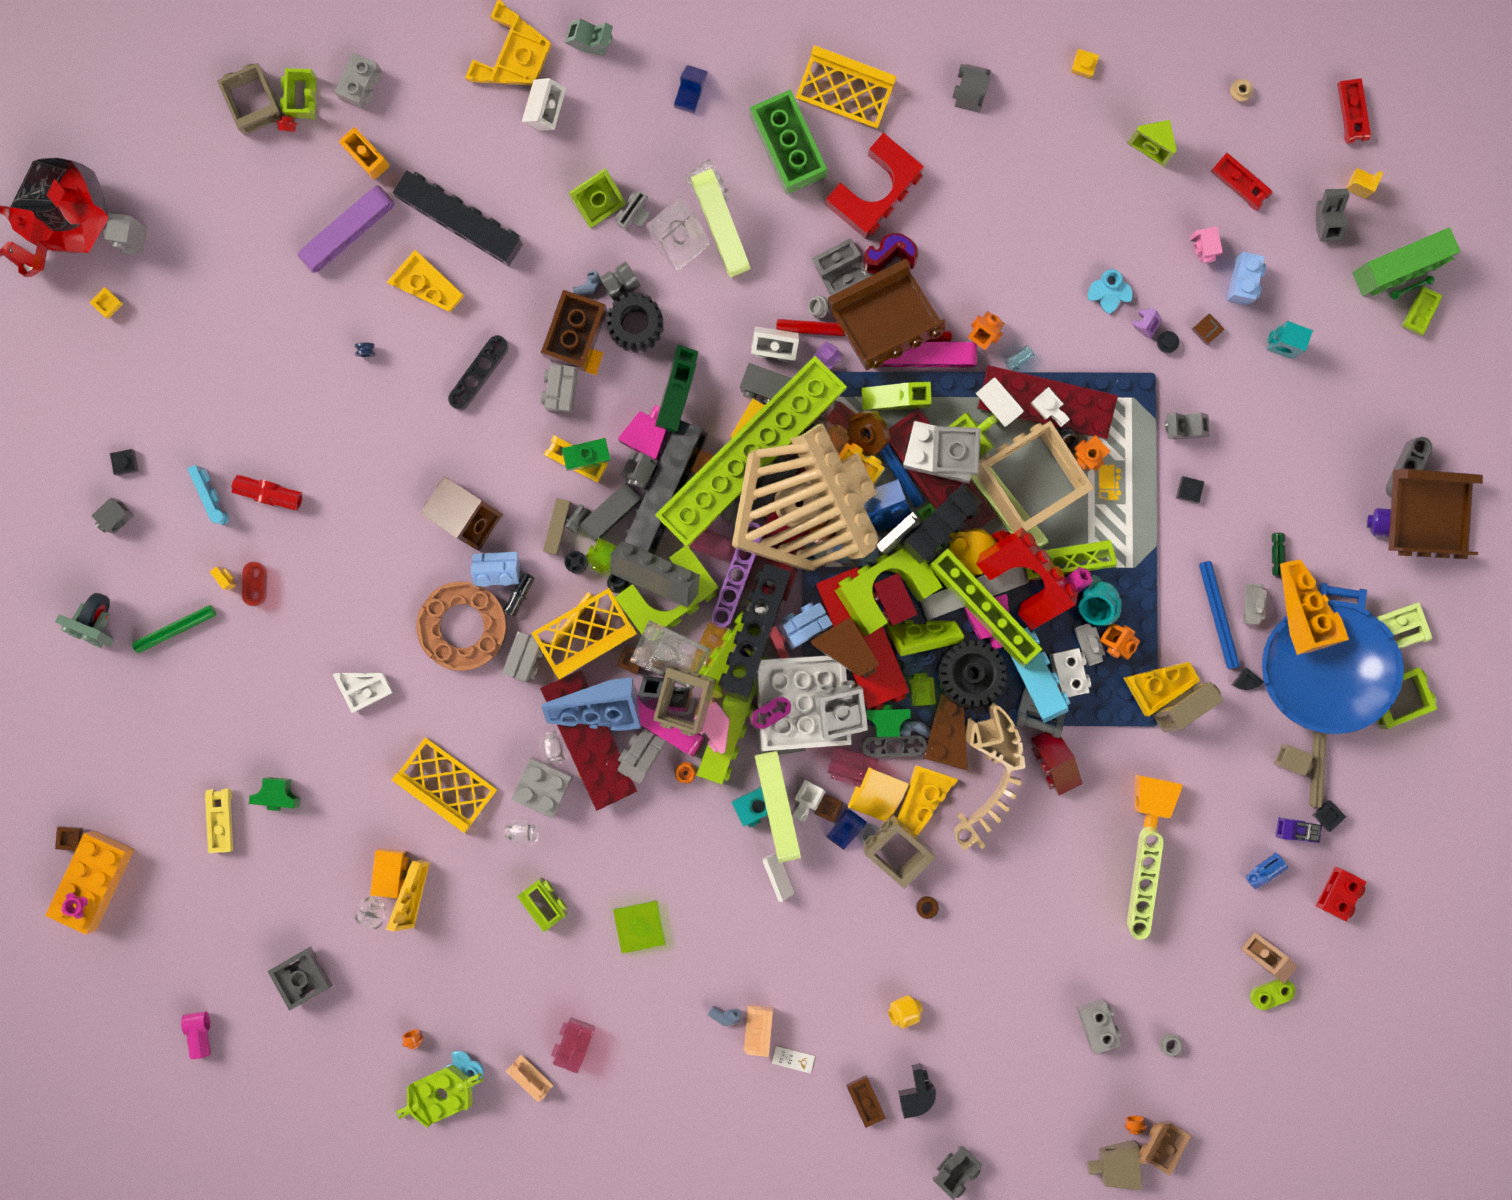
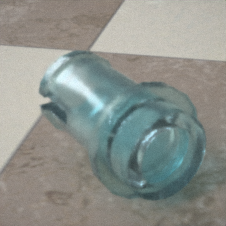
M1026 345L1013 356L1009 355L1005 363L1009 370L1019 371L1020 366L1034 358L1035 355L1032 349Z

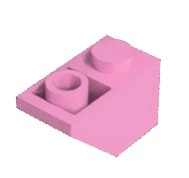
M717 701L709 706L703 730L699 733L701 735L705 733L710 739L707 743L715 753L719 751L722 754L726 751L730 718Z

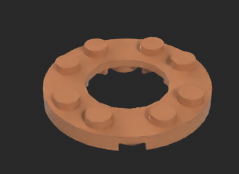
M459 581L445 584L430 594L419 610L416 629L419 643L429 658L444 668L466 671L485 665L497 655L506 637L507 620L500 601L492 592L484 587L474 586L471 582ZM458 604L474 607L481 614L484 622L481 638L474 645L467 648H457L450 645L443 638L441 632V620L444 613Z

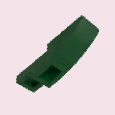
M677 345L658 411L656 427L674 433L677 432L694 376L699 351Z

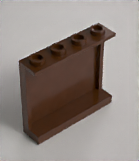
M907 259L828 297L830 312L866 371L871 368L876 369L883 365L885 361L891 358L896 359L905 351L911 348L916 349L925 341L931 338L936 339L945 332V319L940 320L912 276Z
M1414 469L1393 470L1388 551H1398V556H1412V552H1417L1416 557H1431V553H1435V558H1450V554H1454V559H1468V555H1478V552L1469 551L1473 484H1483V475Z

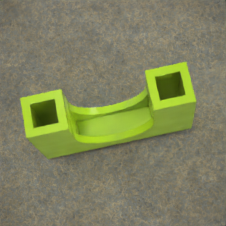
M902 543L894 548L895 552L890 556L885 553L875 559L877 564L871 568L868 564L859 569L857 577L852 579L849 576L839 582L841 587L835 590L863 637L888 623L876 604L872 593L874 580L880 573H899L917 601L925 599L942 588L926 560L919 564L901 546Z
M684 546L669 557L674 564L700 574L699 594L688 607L679 605L670 611L655 610L649 606L633 584L615 597L646 641L650 639L653 642L664 635L662 630L670 626L672 629L682 621L680 619L681 616L686 613L690 616L700 608L698 606L699 603L703 600L709 602L718 595L716 591L719 587L689 547Z

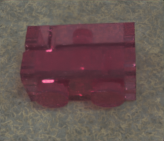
M707 529L689 546L692 550L727 563H731L736 550L732 546L733 539H728L726 536Z
M834 746L827 773L831 774V779L843 782L844 778L853 780L852 785L861 787L868 768L875 770L878 759Z
M570 1017L568 1023L563 1022L559 1035L563 1036L561 1043L555 1044L551 1054L552 1057H555L553 1064L578 1073L595 1026Z

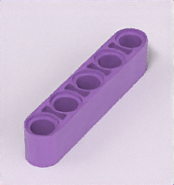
M381 186L373 187L298 252V257L312 273L320 271L394 207L395 202Z
M756 522L749 523V527H761L760 524ZM762 537L753 540V542H760ZM736 548L712 613V621L716 626L726 627L730 624L755 554H751L748 559H742L739 556L740 549ZM736 568L741 569L744 573L741 580L733 579L731 577L732 570ZM730 589L736 593V598L733 601H727L724 598L723 593L726 590ZM718 611L727 612L729 618L724 622L718 621L716 618Z

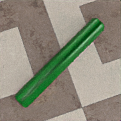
M208 605L134 641L132 647L136 653H141L215 617L216 611L212 605Z

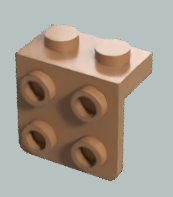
M1160 1121L1159 1124L1155 1123L1149 1133L1152 1136L1149 1143H1144L1138 1154L1141 1156L1139 1162L1143 1165L1150 1163L1171 1176L1192 1135L1170 1121Z

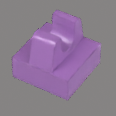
M1155 309L1139 310L1138 313L1143 318L1142 321L1137 322L1133 320L1132 323L1145 337L1152 339L1162 319Z
M825 341L812 358L816 356L831 370L843 354L832 343L830 344Z

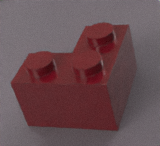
M899 573L873 584V598L879 606H882L883 610L881 612L890 626L917 615Z
M1043 732L1031 738L1033 748L1030 750L1035 760L1042 762L1040 766L1047 776L1045 781L1050 789L1054 788L1060 796L1083 784L1075 757L1061 736L1056 738L1051 733Z

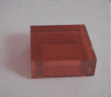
M839 401L826 417V420L843 433L849 426V419L856 413Z

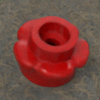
M280 116V121L277 120L275 122L278 123V130L296 132V125L298 123L294 122L293 117Z

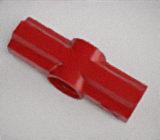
M236 475L231 485V493L252 498L254 501L271 506L278 505L298 511L303 500L302 492L284 488L279 484L262 479L258 481L246 476Z

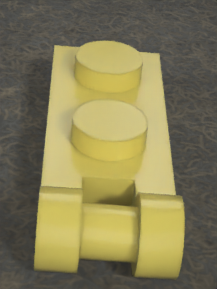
M224 788L221 791H215V789L206 790L208 853L233 851L232 792L230 788ZM216 800H221V807H215Z

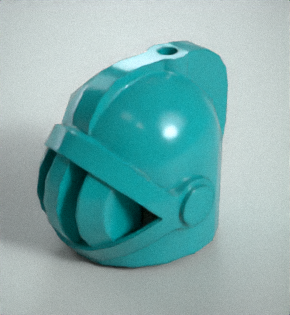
M1092 575L1093 581L1083 589V597L1079 603V612L1091 624L1101 626L1113 624L1121 614L1122 602L1118 590L1112 584L1102 581L1096 575Z

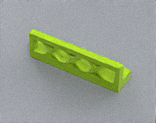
M1111 540L1045 550L1054 565L1067 564L1065 568L1061 569L1064 575L1071 574L1078 567L1093 571L1117 566ZM1109 557L1110 561L1102 562L1098 560L1099 558ZM1089 560L1086 565L1082 566L1076 563ZM1024 567L1028 581L1042 579L1038 573H1033L1032 569Z

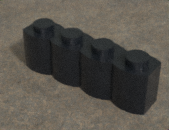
M964 483L961 484L901 546L919 564L925 560L929 563L938 554L935 550L939 545L942 548L945 547L952 540L950 537L951 533L954 531L957 534L965 527L966 523L964 520L967 517L972 519L980 511L978 506L982 501Z

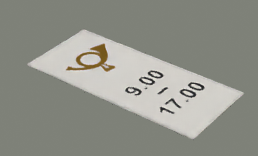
M776 1046L772 1064L811 1074L815 1056Z

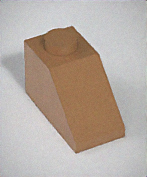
M1256 932L1241 948L1244 953L1283 984L1298 967L1288 956Z

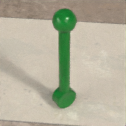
M1428 276L1426 280L1400 291L1394 290L1391 292L1390 297L1396 300L1404 293L1425 284H1433L1435 278Z

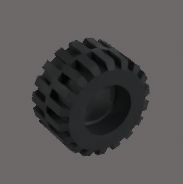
M632 292L628 293L629 296L624 297V295L620 296L618 302L615 300L612 303L613 307L608 310L607 327L612 339L619 347H623L628 352L632 350L633 353H638V350L647 351L648 347L652 348L655 346L656 341L659 342L660 335L664 330V321L658 304L655 301L653 302L651 297L648 295L644 297L643 293L634 295ZM632 312L644 313L649 320L647 328L638 334L626 332L622 323L628 314Z

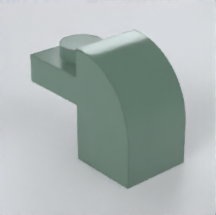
M581 18L570 22L565 43L580 51L604 55L606 48L612 41L611 33L613 26L606 22L595 26Z

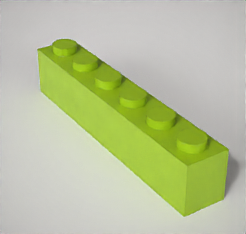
M949 549L931 563L930 568L933 573L1022 668L1041 652L1042 648Z
M743 649L749 654V657L753 654V652ZM763 656L762 660H767L768 657ZM737 669L733 673L737 678H743L746 675L742 669ZM756 678L747 702L725 695L721 708L730 718L726 751L722 754L719 751L715 753L707 745L696 776L721 785L723 780L728 781L732 768L728 767L731 759L736 760L740 747L736 746L738 738H744L747 726L744 725L746 717L750 718L755 705L751 704L753 697H758Z

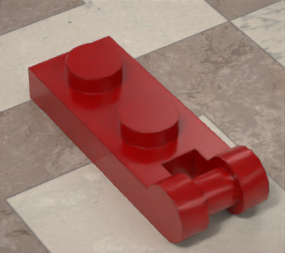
M1362 78L1340 81L1337 87L1344 123L1345 143H1354L1355 140L1369 141L1371 131ZM1354 125H1359L1360 131H1355Z
M1227 152L1211 170L1215 176L1248 202V205L1254 210H1259L1263 205L1264 199H1268L1273 193L1267 185ZM1254 188L1258 191L1256 196L1251 193Z

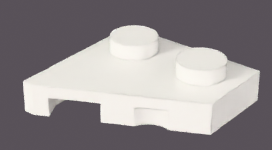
M384 673L333 674L351 713H355L394 693Z

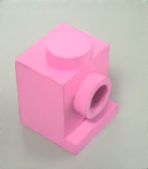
M1218 227L1197 230L1190 236L1191 240L1196 241L1194 242L1195 254L1199 256V261H1203L1204 264L1216 261V258L1223 253Z

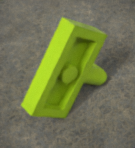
M967 411L949 427L981 428L980 459L995 447L984 432L999 420L993 414L978 425Z

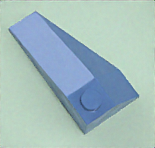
M632 677L609 680L542 704V710L548 724L566 726L587 724L590 725V728L597 729V726L611 727L613 731L639 729L641 727L637 692Z

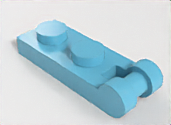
M197 465L187 468L209 519L213 523L220 525L227 524L229 515L220 508L218 503L220 498L217 491L210 486L209 481L211 478L208 471Z

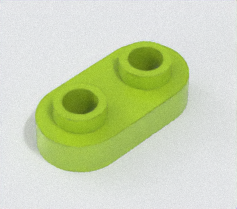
M1275 979L1252 989L1250 1001L1256 1008L1267 1010L1292 1000L1296 992L1295 986L1289 980L1283 984L1278 979ZM1287 987V993L1282 995L1281 990ZM1263 995L1267 997L1265 1002L1260 1001Z

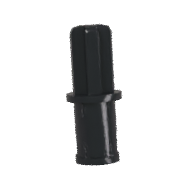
M528 573L522 574L519 584L516 585L514 590H511L512 594L503 608L504 612L516 616L524 599H527L526 594L535 580L532 575Z

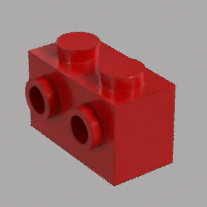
M1335 867L1315 907L1347 922L1348 918H1351L1355 913V904L1358 898H1361L1365 893L1367 881L1344 869Z

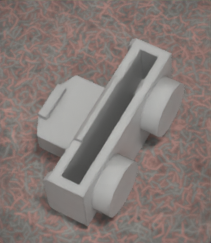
M641 190L638 193L634 191L628 199V207L625 211L621 209L615 218L618 227L627 231L632 222L638 227L646 223L649 218V211L643 207L645 202L648 201V195Z
M1245 584L1243 624L1260 625V621L1265 619L1267 590H1263V584Z
M1090 623L1074 628L1081 650L1085 655L1087 666L1103 662L1102 655H1105V651L1100 642L1096 627L1091 628Z

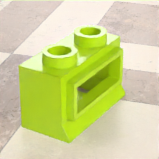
M285 68V74L281 77V86L284 90V98L280 100L281 111L287 117L315 120L317 76L312 69ZM296 81L305 82V103L303 109H295Z
M540 878L522 891L517 898L544 933L568 913L566 912L567 906L561 898L557 899L552 893L554 888L548 880L543 881ZM537 888L557 914L550 921H548L529 895Z

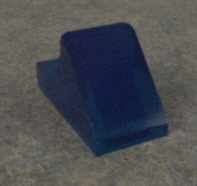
M690 65L686 66L680 76V86L674 102L675 108L695 114L708 71Z
M846 809L828 832L826 838L844 850L862 831L867 821L852 810Z

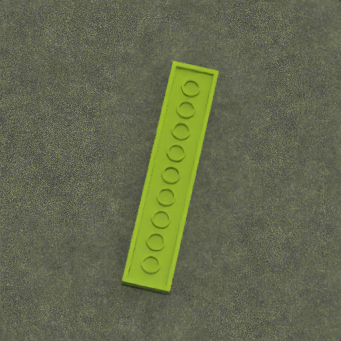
M814 356L655 516L688 548L741 495L748 454L757 449L791 445L790 439L800 436L847 389V386ZM779 456L761 458L759 467L771 465Z

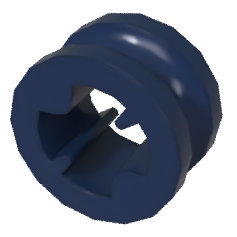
M363 342L354 344V347L357 348L355 356H375V352H373L374 343Z

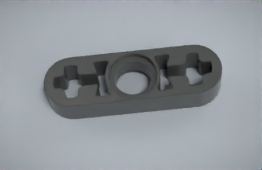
M919 735L900 737L871 736L863 740L861 748L863 753L869 757L919 756L926 751L927 743ZM885 739V753H881V748L874 749V753H870V750L866 749V745H869L871 740H873L874 744L880 745L882 744L880 740ZM894 739L900 742V749L895 753L890 752L888 749V743ZM903 739H907V744H912L914 739H918V742L922 743V747L917 752L912 747L907 748L908 752L903 753L905 748Z

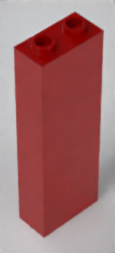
M858 567L816 584L833 627L851 617L835 590L841 587L839 582L849 576L852 579L859 575L857 572L859 570ZM882 626L863 637L879 663L875 667L877 671L866 678L863 675L857 676L852 673L855 682L863 688L866 708H872V710L883 708L884 702L891 699L893 702L900 701L906 698L905 693L910 692Z

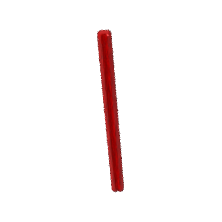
M778 319L776 324V330L845 336L838 323ZM945 331L940 337L936 339L931 338L925 342H951L952 332Z

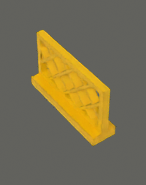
M814 45L795 98L878 129L897 76ZM813 63L822 65L826 73L814 78L811 73ZM839 71L844 74L846 81L834 86L830 75ZM810 75L811 80L807 82L808 76ZM828 77L832 88L820 93L816 81ZM857 79L863 80L867 89L855 94L851 82ZM813 83L818 94L811 98L803 96L804 87ZM848 84L852 96L841 101L836 89ZM877 87L886 89L885 97L876 102L871 90ZM834 91L838 102L829 106L825 104L822 96ZM869 92L873 103L861 109L857 97ZM854 99L859 110L850 114L845 111L843 103ZM882 103L881 108L879 110L877 105ZM874 106L878 113L875 123L866 120L863 111Z
M610 588L531 634L559 680L637 633L633 626H631ZM606 594L612 602L610 611L597 608L599 598ZM596 601L594 607L588 606L589 604ZM584 607L593 609L590 622L578 619L579 612ZM613 607L616 608L618 613L612 612ZM596 610L609 614L606 626L593 623ZM576 612L575 618L569 617ZM611 615L621 617L625 625L619 629L608 627ZM563 619L574 621L571 634L558 631L560 621ZM577 622L589 625L586 638L574 635ZM557 623L556 629L550 628ZM592 626L605 629L602 639L598 641L589 639ZM544 630L555 632L552 645L542 643L538 634ZM607 630L614 631L606 636ZM557 633L570 636L567 649L554 646ZM573 637L585 640L584 648L580 652L570 650ZM588 641L594 642L592 645L587 647ZM544 646L550 647L549 653L547 652ZM553 648L566 651L564 661L555 665L551 658ZM569 652L575 654L567 659Z
M426 737L400 771L391 779L464 834H466L472 823L497 791L496 788ZM426 744L434 749L435 758L422 760L421 751ZM437 752L440 753V754H441L442 756H444V757L438 758ZM418 756L419 761H414L415 758ZM447 759L451 761L453 771L440 773L438 761ZM435 761L437 774L424 776L422 763ZM419 764L420 777L411 778L405 774L410 765ZM455 765L459 767L461 770L456 771ZM466 772L470 775L471 785L458 787L456 774ZM453 774L455 787L442 789L440 776ZM437 777L439 790H427L424 779ZM473 778H474L475 780H477L479 783H478V784H474V783H473ZM415 780H422V785ZM485 786L490 792L486 798L476 800L474 787ZM471 788L473 800L460 802L458 789ZM456 790L457 803H445L442 792ZM433 793H440V798ZM482 802L480 806L477 808L476 803ZM474 803L475 812L468 820L462 815L460 805ZM452 806H458V811L453 809Z

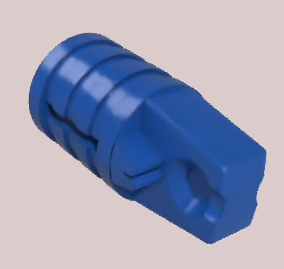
M1275 852L1268 859L1262 861L1261 864L1259 863L1245 878L1253 889H1257L1278 877L1279 874L1288 869V866Z

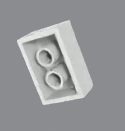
M914 421L904 468L969 484L972 474L932 473L935 426Z

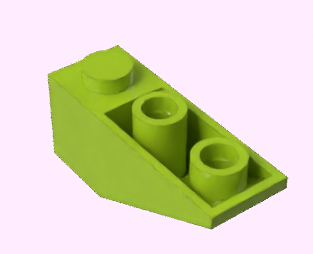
M912 382L861 388L862 411L926 409L931 406V382Z

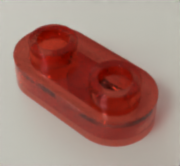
M249 562L242 571V599L249 606H260L265 602L267 595V569L262 563ZM255 569L259 570V575L257 577L253 576V571ZM255 591H257L259 595L257 599H253L252 594Z

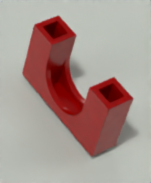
M884 132L869 148L868 156L889 174L892 181L890 193L879 201H864L840 182L826 198L825 205L865 239L869 234L873 236L881 226L879 222L883 218H889L895 210L893 206L896 202H902L909 194L908 188L912 184L916 186L924 176L921 174L924 166Z
M1023 527L980 553L976 565L990 581L1015 567L1032 569L1043 579L1044 589L1023 601L1018 615L1031 630L1076 605L1078 591L1074 584L1066 580L1062 570L1051 562L1048 553L1043 549L1041 550L1036 544L1034 536L1031 533H1027Z

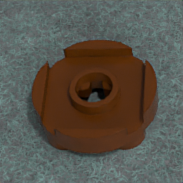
M861 411L849 419L848 422L850 423L846 429L847 441L849 445L854 443L864 450L862 452L864 456H873L881 452L890 442L891 437L888 426L878 411ZM866 428L870 431L871 437L864 435Z

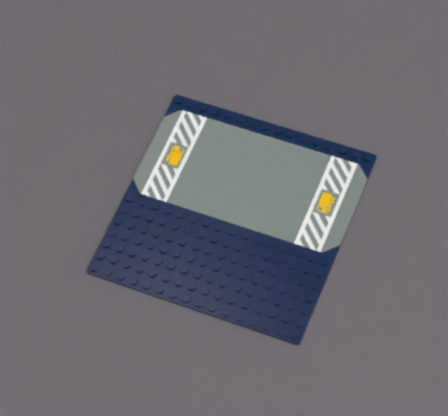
M832 372L847 386V389L830 405L825 420H819L818 423L813 422V427L818 424H824L839 455L846 443H848L846 429L850 423L848 422L849 419L862 411L861 388L912 382H931V406L926 409H920L931 425L949 427L967 411L976 423L980 425L993 415L991 412L977 409L979 397L976 393L982 388L985 372ZM1020 372L1118 396L1108 439L1099 438L1111 452L1103 458L1105 463L1097 471L1094 469L1088 472L1085 469L1083 470L1094 489L1037 526L1049 541V544L1042 548L1043 550L1111 540L1117 566L1089 572L1091 576L1096 575L1102 581L1108 582L1117 588L1122 607L1120 617L1115 624L1121 627L1126 625L1134 630V636L1140 640V643L1128 660L1121 656L1118 659L1107 653L1108 648L1102 643L1105 655H1102L1103 662L1087 666V664L1083 666L1085 674L1089 675L1091 687H1088L1089 693L1068 697L1070 704L1067 705L1069 712L1065 713L1063 726H1157L1158 724L1152 715L1145 716L1124 680V677L1158 669L1156 375L1154 373ZM916 409L868 411H878L889 429ZM1014 419L1004 427L998 421L984 432L995 446L984 456L990 454L991 457L997 454L995 450L1005 443L1008 446L1014 443L1013 439L1023 432L1025 435L1030 434V428L1037 423ZM1055 428L1058 433H1059L1061 430H1063V429ZM1078 433V444L1083 439L1087 442L1092 436ZM1041 436L991 466L1031 518L1075 490ZM1074 448L1070 450L1072 455L1076 453ZM880 452L873 455L882 462L881 466L885 468L875 488L897 480ZM905 469V471L907 472L912 482L914 483V485L916 486L919 493L924 499L923 504H921L918 507H914L912 502L904 492L911 513H915L925 505L929 504L930 501L927 499V497L922 492V490L917 485V483L912 478L907 469ZM997 515L980 528L990 535L1003 529L1005 532L1008 531ZM895 528L876 531V533L882 540ZM812 542L806 544L805 549L816 544ZM950 543L937 551L938 554L941 555L947 549L950 550ZM834 547L805 559H817L833 552ZM879 549L878 557H880L881 555L885 554V553L881 552L880 549ZM894 549L890 553H887L888 556L895 552ZM1109 557L1098 559L1102 562L1110 561ZM933 558V559L928 563V565H929L930 563H932V562L935 560V558ZM1089 560L1076 563L1082 566L1086 565ZM833 561L817 567L813 571L802 570V607L811 602L813 605L821 603L826 612L816 584L855 567L859 569L863 567H859L858 562L849 561V564H842ZM1067 564L1055 566H1058L1060 569H1063ZM882 572L876 577L873 584L893 576L895 573ZM983 573V574H980V575H975L974 577H975V578L981 577V576L984 575V573ZM937 576L936 578L940 582L942 588H940L932 594L948 589ZM901 578L917 612V615L906 620H913L914 624H926L927 621H955L964 635L963 642L974 640V642L982 641L985 645H991L989 637L981 640L977 638L963 607L927 620L920 601L916 600L906 582ZM1043 579L1030 580L1027 584L993 596L995 598L1007 595L1009 614L1023 629L1028 627L1030 633H1036L1040 641L1038 645L1042 648L1041 652L1045 651L1049 661V654L1077 648L1082 652L1074 628L1089 623L1079 612V603L1083 597V590L1078 593L1075 606L1033 630L1023 621L1018 612L1023 601L1044 589ZM876 603V604L878 605L879 609L882 611V610H883L882 606H879V604ZM1090 623L1091 628L1096 627L1101 639L1109 625L1101 626ZM883 625V629L886 633L890 646L893 649L895 645L893 644L891 638L889 637ZM829 629L802 643V657L827 656L812 646L810 641ZM957 644L935 648L937 657L934 663L924 666L919 674L912 676L903 675L910 691L905 693L906 698L897 702H893L891 699L884 702V704L894 705V709H910L911 718L906 720H920L927 726H932L940 694L944 692L943 688L941 689L939 686L938 668L945 654ZM1001 647L996 650L999 652L998 656H1002L1004 660L1002 662L1003 665H1006L1005 674H1007V679L1001 694L993 702L1008 714L1015 726H1018L1016 725V719L1022 693L1026 686L1010 654ZM923 651L921 653V657L923 658L929 656L928 651ZM896 658L901 670L904 662ZM1050 661V664H1048L1047 667L1051 673L1053 672ZM846 669L847 681L855 682L852 672ZM968 670V676L976 680L977 675L975 671ZM987 705L971 709L964 707L965 726L968 718H971L975 723L990 719ZM1026 714L1027 717L1043 721L1042 718ZM867 719V726H874L873 722ZM1047 721V722H1046V723H1049V724H1052V725L1055 724V722H1051V721Z

